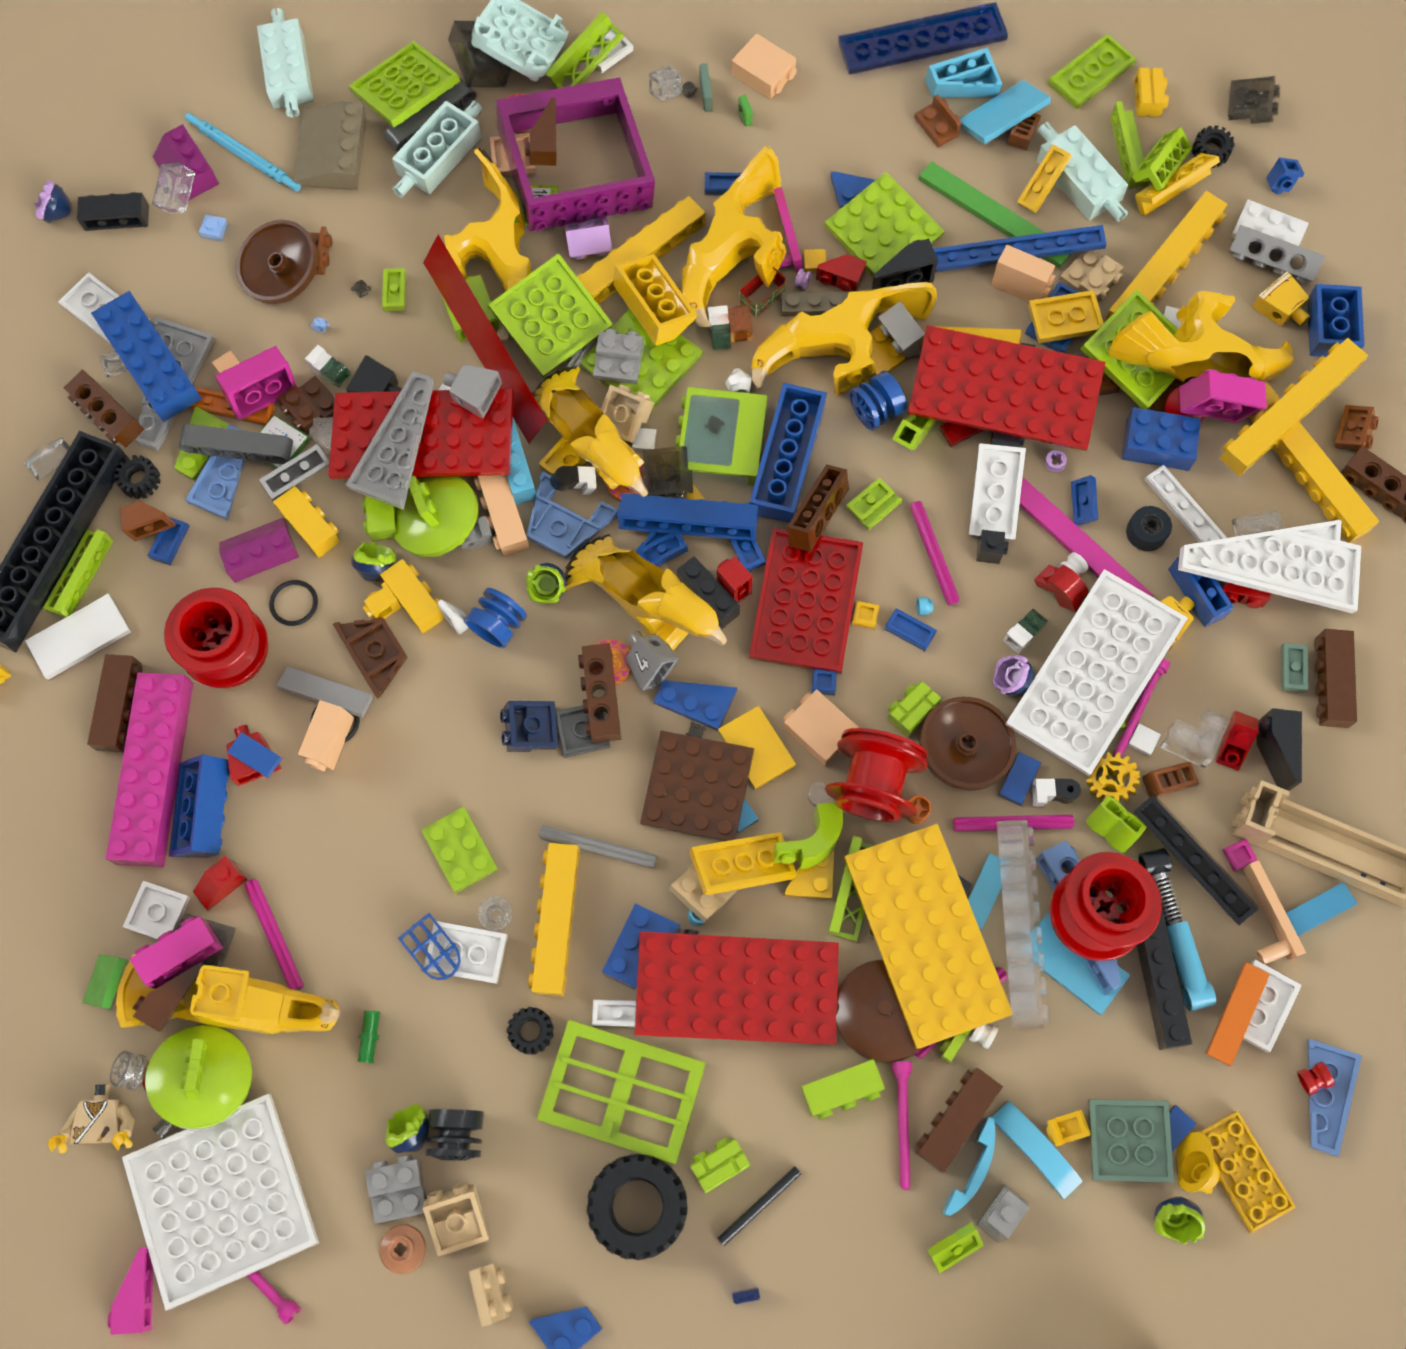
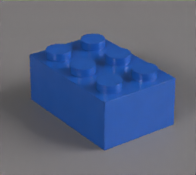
M1316 284L1308 299L1310 356L1321 357L1323 355L1327 357L1329 355L1328 351L1335 343L1341 344L1347 338L1362 349L1365 346L1362 287Z
M1133 407L1126 420L1121 460L1156 466L1164 465L1168 468L1189 471L1197 458L1201 419Z
M635 903L602 973L604 976L636 991L639 932L679 934L681 930L680 924Z

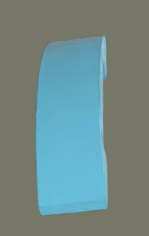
M1007 1101L991 1117L994 1119V1124L1007 1138H1010L1063 1199L1082 1182L1081 1178L1059 1151L1010 1101Z
M990 1117L984 1119L974 1141L984 1146L963 1193L957 1189H952L942 1211V1214L945 1216H951L963 1208L976 1194L987 1175L995 1147L994 1119Z

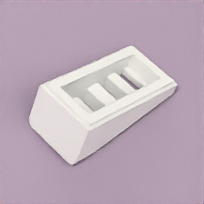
M441 599L438 602V606L445 620L457 634H462L468 629V626L464 623L467 615L461 608Z

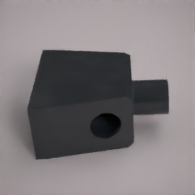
M365 355L346 391L347 393L401 391L402 388L397 386L398 380L392 370Z

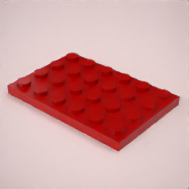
M772 528L749 659L808 669L834 671L837 674H842L863 542L821 535L811 552L791 547L786 529Z

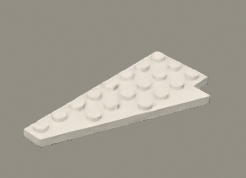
M1335 520L1184 545L1180 548L1178 570L1354 613L1358 609L1361 546L1340 541L1341 521Z

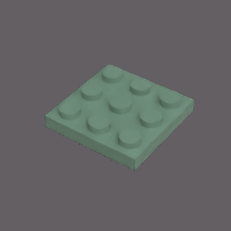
M1088 1100L1092 1181L1174 1182L1169 1101Z

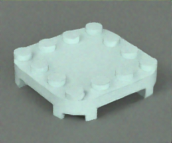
M491 0L480 17L477 16L472 31L471 43L474 47L481 49L494 59L528 76L530 80L538 81L540 77L546 74L560 54L569 31H566L562 25L563 19L557 14L554 19H551L520 0Z

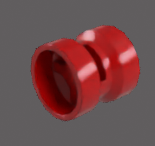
M1322 1061L1314 1064L1312 1069L1297 1071L1298 1079L1309 1096L1318 1093L1320 1088L1328 1089L1335 1085L1329 1069Z

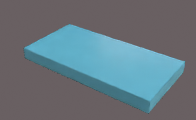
M1022 80L960 119L961 129L983 144H986L1050 104V96Z
M1049 912L1018 951L1099 1016L1102 1015L1130 977V974L1118 966L1121 986L1105 995L1084 959L1067 949L1058 939L1052 928Z

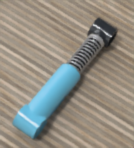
M1165 848L1140 853L1138 855L1139 863L1152 875L1160 891L1173 959L1182 985L1181 992L1184 1004L1189 1011L1215 1006L1216 995L1211 983L1207 981L1188 921H1182L1184 918H1181L1182 914L1179 913L1181 910H1178L1179 905L1176 904L1178 901H1175L1177 897H1174L1175 892H1172L1174 888H1171L1173 884H1170L1171 880H1168V872H1171L1172 869L1169 854Z

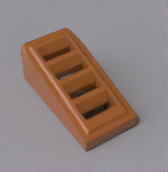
M1034 113L1028 117L1029 119L1026 118L1022 121L1032 126L1021 122L1013 126L1007 144L1027 151L1041 115Z
M1190 761L1151 771L1142 777L1149 797L1154 794L1160 797L1199 784ZM1180 770H1183L1187 782H1184ZM1172 772H1173V774H1174V776H1175V779H1176V781H1177V783H1178L1177 785H1176V782H1175L1174 777H1173V775H1172Z

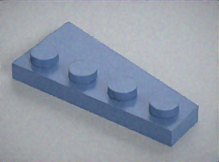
M231 425L227 427V429L241 430ZM210 456L186 497V502L228 521L244 460Z
M1308 1039V1070L1312 1069L1314 1064L1322 1061L1329 1069L1335 1083L1334 1086L1328 1089L1320 1088L1318 1093L1309 1096L1310 1148L1339 1157L1362 1055Z

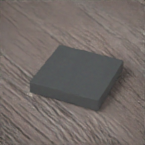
M583 705L555 711L564 758L611 748L609 742L593 743L591 736H587L585 722H589V713H584ZM599 712L595 718L604 720L603 712Z

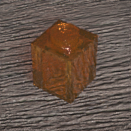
M737 305L733 308H728L730 341L752 340L753 328L750 307Z

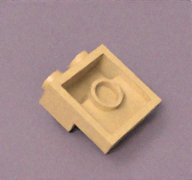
M1085 251L1060 276L1059 281L1078 292L1094 290L1097 301L1099 299L1103 300L1108 295L1112 284L1116 286L1122 279L1123 274L1121 272L1124 267L1107 255L1101 258L1093 251Z
M620 384L619 387L610 385L601 410L616 426L620 437L634 443L642 422L647 424L654 402L649 400V395L637 391L636 395L631 393L632 388Z
M693 863L669 888L704 923L738 891L732 890L704 896Z
M461 1182L453 1186V1191L443 1193L442 1190H436L428 1194V1199L424 1200L423 1211L438 1257L489 1240L475 1184L468 1185L467 1182Z
M496 1262L468 1271L481 1327L510 1317L509 1311H512V1303L509 1294L505 1295L502 1284L506 1283L503 1268H498Z

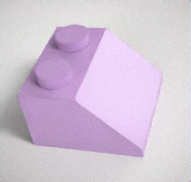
M596 218L582 223L576 222L565 225L570 257L579 260L587 258L589 254L604 256L608 254V251H612L607 218Z

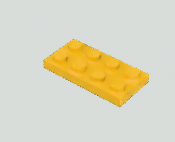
M777 832L692 847L689 853L704 896L795 879L797 873L793 863H774L773 851L775 843L785 842L782 833Z

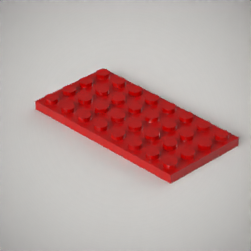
M927 325L908 414L1087 451L1106 362Z
M500 388L484 418H480L453 401L449 390H432L412 476L510 475L514 405L513 388ZM401 391L335 393L328 472L330 479L350 478Z
M640 931L634 1036L836 1045L839 942Z

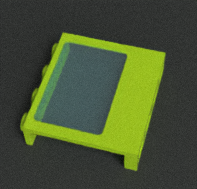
M688 387L687 395H682L681 408L684 409V415L679 416L678 428L682 430L681 435L676 437L675 446L676 449H679L678 456L674 455L673 469H676L677 478L682 477V470L748 477V485L754 486L760 467L768 395Z

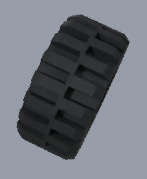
M641 1154L622 1156L607 1164L600 1174L595 1177L592 1188L588 1193V1206H586L589 1226L593 1230L596 1240L610 1253L627 1260H644L657 1256L667 1250L683 1230L688 1211L687 1194L676 1172L662 1160ZM635 1180L645 1181L653 1185L659 1192L662 1200L660 1219L654 1227L641 1233H634L624 1229L617 1222L613 1212V1201L618 1190L626 1183Z

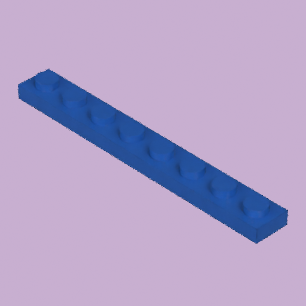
M1103 225L933 249L938 259L936 272L997 264L1006 245L1037 258L1105 249L1106 239Z

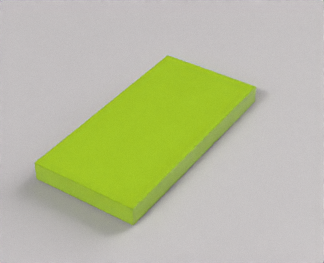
M1106 34L1050 77L1047 84L1077 110L1132 67L1137 59L1109 34Z

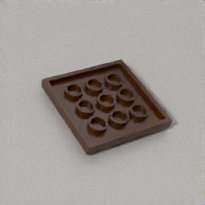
M660 731L640 824L721 841L736 840L754 748Z

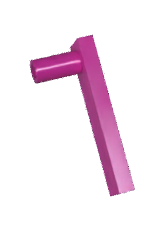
M779 187L774 189L790 249V252L786 253L779 269L794 265L797 273L801 268L804 269L783 189Z

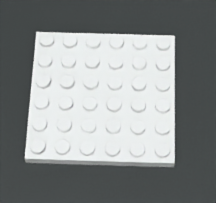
M266 1094L241 1105L232 1116L215 1126L204 1129H186L122 1157L165 1310L173 1309L319 1243L271 1094Z

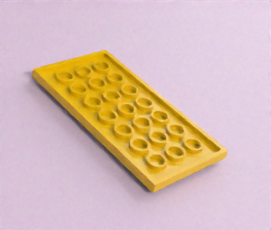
M938 824L844 857L916 1050L1013 1015Z

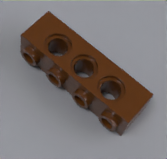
M83 369L63 387L70 394L67 398L77 407L81 405L80 411L89 419L93 417L95 420L92 423L102 432L106 430L105 436L115 445L119 442L126 448L145 430Z
M1361 446L1340 473L1349 484H1353L1362 490L1366 496L1382 504L1386 510L1392 511L1406 523V475Z
M826 464L787 526L789 545L791 547L811 552L849 490L847 469Z
M610 643L581 646L582 654L578 655L580 669L584 668L585 677H580L581 688L587 694V699L583 700V708L585 714L589 713V722H585L586 734L591 736L593 743L622 740ZM600 667L603 670L600 674L594 675L591 673L593 668ZM601 689L605 691L602 697L593 696L596 690ZM599 712H606L608 714L604 720L595 718Z

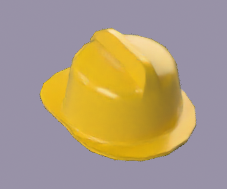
M1191 1132L1187 1134L1177 1148L1178 1183L1187 1192L1199 1191L1211 1194L1212 1188L1217 1184L1220 1177L1219 1167L1214 1161L1212 1144L1205 1134Z

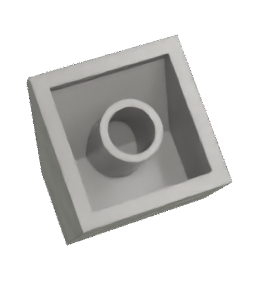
M900 301L878 317L882 324L879 328L885 337L890 335L893 339L891 344L898 354L902 352L906 358L921 353L925 333Z

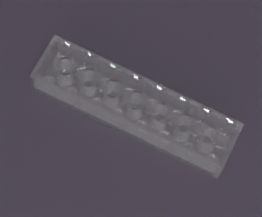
M1027 820L998 821L997 834L1013 1029L1044 1028V1022H1049L1048 1005L1042 1004V996H1047L1045 978H1040V971L1045 970L1043 952H1038L1037 946L1042 945L1041 927H1036L1035 921L1040 920L1039 901H1034L1033 895H1038L1037 876H1032L1031 871H1036L1035 851L1030 852L1029 846H1034L1033 827H1028Z

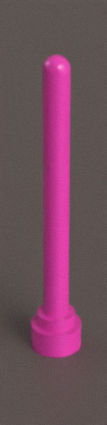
M1162 659L1140 694L1113 752V757L1119 752L1122 758L1159 676L1161 677L1167 673L1170 666L1168 660Z
M891 1062L892 1073H894V1078H897L900 1187L903 1190H908L911 1183L907 1078H910V1073H912V1062Z
M258 1271L247 1275L251 1282L277 1307L278 1318L285 1325L293 1320L294 1317L292 1315L294 1313L298 1314L301 1307L294 1300H285Z

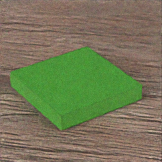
M99 954L82 1003L110 1009L127 959Z

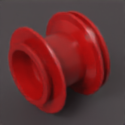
M211 587L194 591L182 598L174 606L165 623L164 642L171 658L179 666L185 668L186 672L194 680L203 685L214 688L239 686L252 679L266 660L269 646L265 626L260 618L251 610L247 602L231 590ZM218 624L217 628L212 629L213 625ZM206 635V639L200 641L202 636Z
M850 728L844 730L841 736L842 739L837 742V747L843 754L852 759L846 782H834L825 787L826 793L836 800V806L852 815L884 823H896L901 818L914 816L917 812L916 808L909 801L902 798L901 795L906 775L921 773L928 768V763L926 762L928 752L914 741L893 733L869 728Z
M1113 852L1095 853L1078 862L1072 871L1057 884L1050 902L1051 925L1058 939L1074 954L1094 961L1114 960L1130 952L1137 944L1149 938L1155 931L1162 913L1160 891L1148 870L1134 859ZM1090 890L1094 892L1095 897L1090 896ZM1106 890L1112 893L1113 897L1107 896ZM1117 906L1122 907L1123 913L1117 910ZM1100 908H1106L1105 911L1099 913L1096 912Z

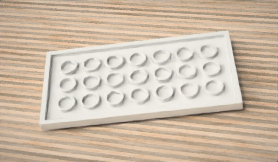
M1104 569L1005 725L1072 767L1090 776L1188 618Z

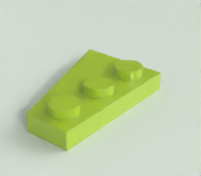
M195 406L189 423L225 429L230 425ZM180 450L174 468L178 473L195 482L210 456L187 453Z

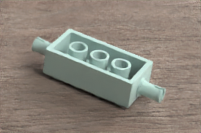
M274 8L271 10L273 23L257 26L266 91L273 109L286 107L287 116L293 117L292 110H294L295 117L300 114L299 104L314 102L304 35L298 18L285 20L284 11L277 8L278 15H276Z
M445 101L392 158L396 173L402 177L392 188L397 196L403 198L412 186H416L430 195L482 138L479 121L475 118L483 111L478 102L472 101L463 112Z
M1049 122L1043 123L1039 127L1038 133L1047 142L1041 145L1037 158L1039 165L1052 144L1070 153L1072 157L1055 183L1088 220L1093 219L1106 210L1110 212L1117 222H1120V218L1123 220L1127 216L1128 211L1119 202L1123 200L1128 184L1076 125L1058 134Z

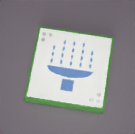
M273 415L259 432L291 438L293 446L290 460L297 457L310 442L309 436L276 415ZM267 463V464H269L270 466H272V467L275 468V469H277V468H279L280 466L283 465V464Z

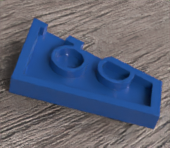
M663 680L653 702L660 707L718 731L734 699L737 687Z

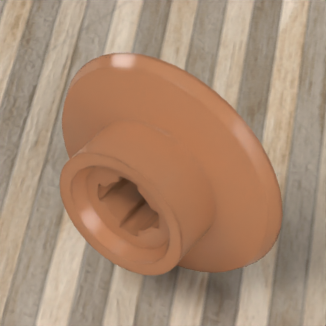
M407 1224L397 1225L389 1229L383 1236L379 1247V1254L383 1265L389 1271L397 1274H406L414 1271L422 1263L426 1253L424 1236L417 1228ZM400 1243L407 1248L402 1256L396 1251Z

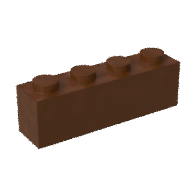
M1324 629L1316 636L1314 641V649L1317 650L1315 672L1318 673L1315 692L1316 695H1319L1316 716L1319 718V726L1349 728L1357 722L1354 631Z
M105 654L87 743L96 751L124 753L137 673H142L141 662L134 656Z
M978 1067L973 1069V1071L969 1069L960 1080L963 1084L958 1092L953 1090L945 1102L948 1107L942 1114L939 1111L932 1120L931 1125L934 1127L928 1135L924 1133L916 1143V1146L919 1148L916 1154L941 1173L946 1171L1003 1088L1001 1084Z

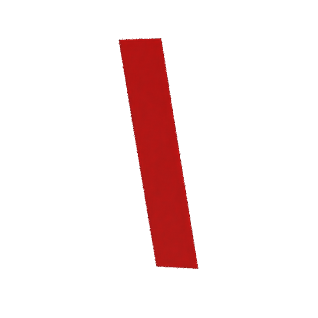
M438 234L423 264L484 368L499 373L503 382L500 388H513V418L530 444L547 421V418Z

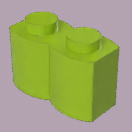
M1107 796L1086 819V823L1093 832L1105 837L1112 848L1122 853H1125L1146 829L1145 824L1138 817L1127 812L1122 804L1110 796Z

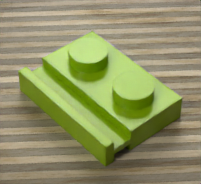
M879 477L846 505V509L869 531L902 503V499L896 496L895 492Z

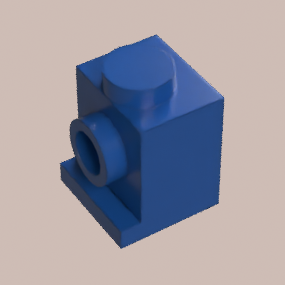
M1279 157L1266 179L1270 189L1276 194H1281L1283 191L1290 192L1298 178L1304 176V172L1298 160Z

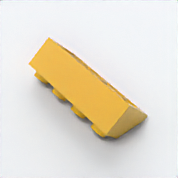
M654 254L615 266L613 285L655 346L675 340L697 318L694 309Z

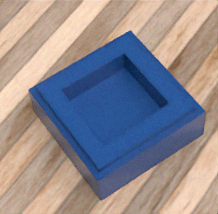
M813 669L811 694L817 689L823 695H835L837 672Z

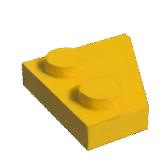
M879 326L870 332L873 340L871 359L874 361L875 375L882 371L891 373L909 359L902 352L900 354L896 352L891 344L893 339L890 335L885 337Z
M834 851L827 859L816 866L807 869H800L799 866L796 871L797 876L789 883L784 897L832 900Z

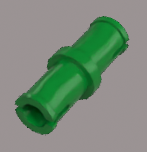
M364 1010L362 1033H359L361 1042L357 1062L374 1063L376 1040H379L377 1030L380 1012Z

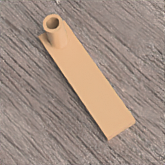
M1259 860L1242 868L1279 942L1256 951L1259 962L1267 964L1284 956H1287L1288 960L1305 954L1306 951Z

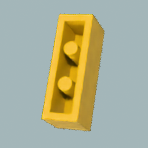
M293 486L273 501V503L315 555L320 558L340 543L336 535L339 531L331 521L328 524L323 518L326 516L318 506L314 508L310 504L312 499L305 490L300 492L296 486Z
M402 559L381 573L380 576L420 632L424 634L445 618L438 606L439 599H432L429 595L432 592L425 581L420 582L416 576L419 573L412 563L407 565Z

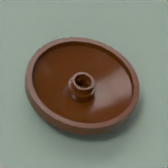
M274 220L261 225L246 238L237 256L236 273L241 287L251 297L266 304H280L295 298L307 288L316 273L319 258L316 242L304 227L290 220Z
M955 697L943 701L928 714L921 727L919 745L928 752L926 760L928 769L937 779L956 789L975 791L994 785L1011 768L1016 755L1014 730L1005 725L1008 721L1006 716L989 702L974 697Z
M883 960L870 961L854 969L844 979L838 990L836 1023L844 1041L862 1057L869 1060L874 1059V1061L882 1063L901 1061L917 1053L920 1049L916 1050Z

